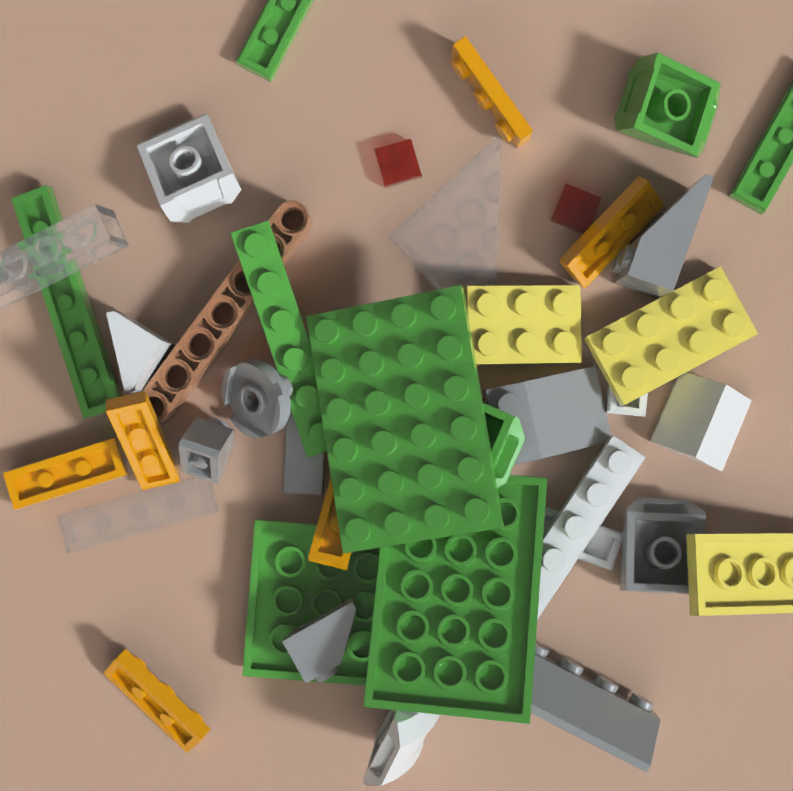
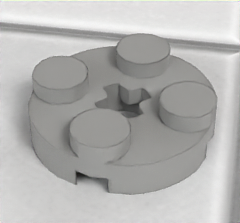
M255 358L245 360L237 366L230 368L224 375L221 394L224 406L230 404L231 410L234 413V416L230 417L233 424L242 433L252 438L272 435L285 428L290 416V396L293 392L289 378L285 375H279L275 368L267 362ZM252 392H254L257 395L259 405L257 404V398L252 394Z

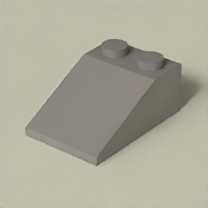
M705 174L682 193L631 244H627L624 250H619L612 267V272L617 273L614 284L656 299L674 291L714 176Z
M596 366L483 391L486 404L520 419L526 439L514 465L606 443L611 436Z

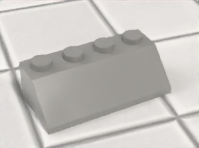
M536 642L531 713L648 772L652 763L661 721L659 716L652 710L654 704L635 693H632L629 698L617 692L619 686L603 676L598 675L594 680L582 674L584 668L570 659L563 657L561 662L547 656L549 650Z

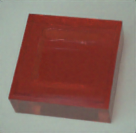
M411 139L374 149L385 188L422 178Z
M566 183L550 221L584 234L592 223L601 197Z

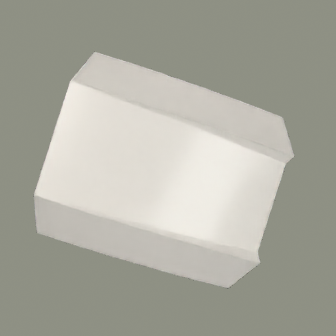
M208 114L193 117L155 134L137 145L158 202L170 222L190 223L192 219L225 204H232L241 191Z
M389 710L375 737L363 783L366 786H382L406 773L418 759L424 745L423 741L440 715Z

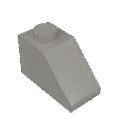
M196 417L182 436L178 445L181 471L219 484L234 444V429L229 428L226 422L217 418L205 420Z
M354 596L287 633L283 638L282 642L305 684L313 679L321 683L338 672L336 666L341 664L358 604Z

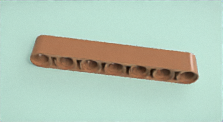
M293 200L283 202L269 218L276 244L280 245L281 248L280 256L284 267L312 228V220L307 208L302 203ZM291 212H298L304 216L302 225L295 230H289L283 225L285 216ZM238 260L142 390L147 392L149 400L158 397L163 402V414L157 418L160 425L166 424L174 418L255 308L251 292L242 293L238 288V281L244 275L240 260ZM230 304L234 310L233 319L227 324H219L215 318L217 309L221 305ZM206 335L211 342L210 350L203 356H197L193 351V342L198 336ZM182 366L187 372V380L183 386L177 388L170 381V373L175 367Z

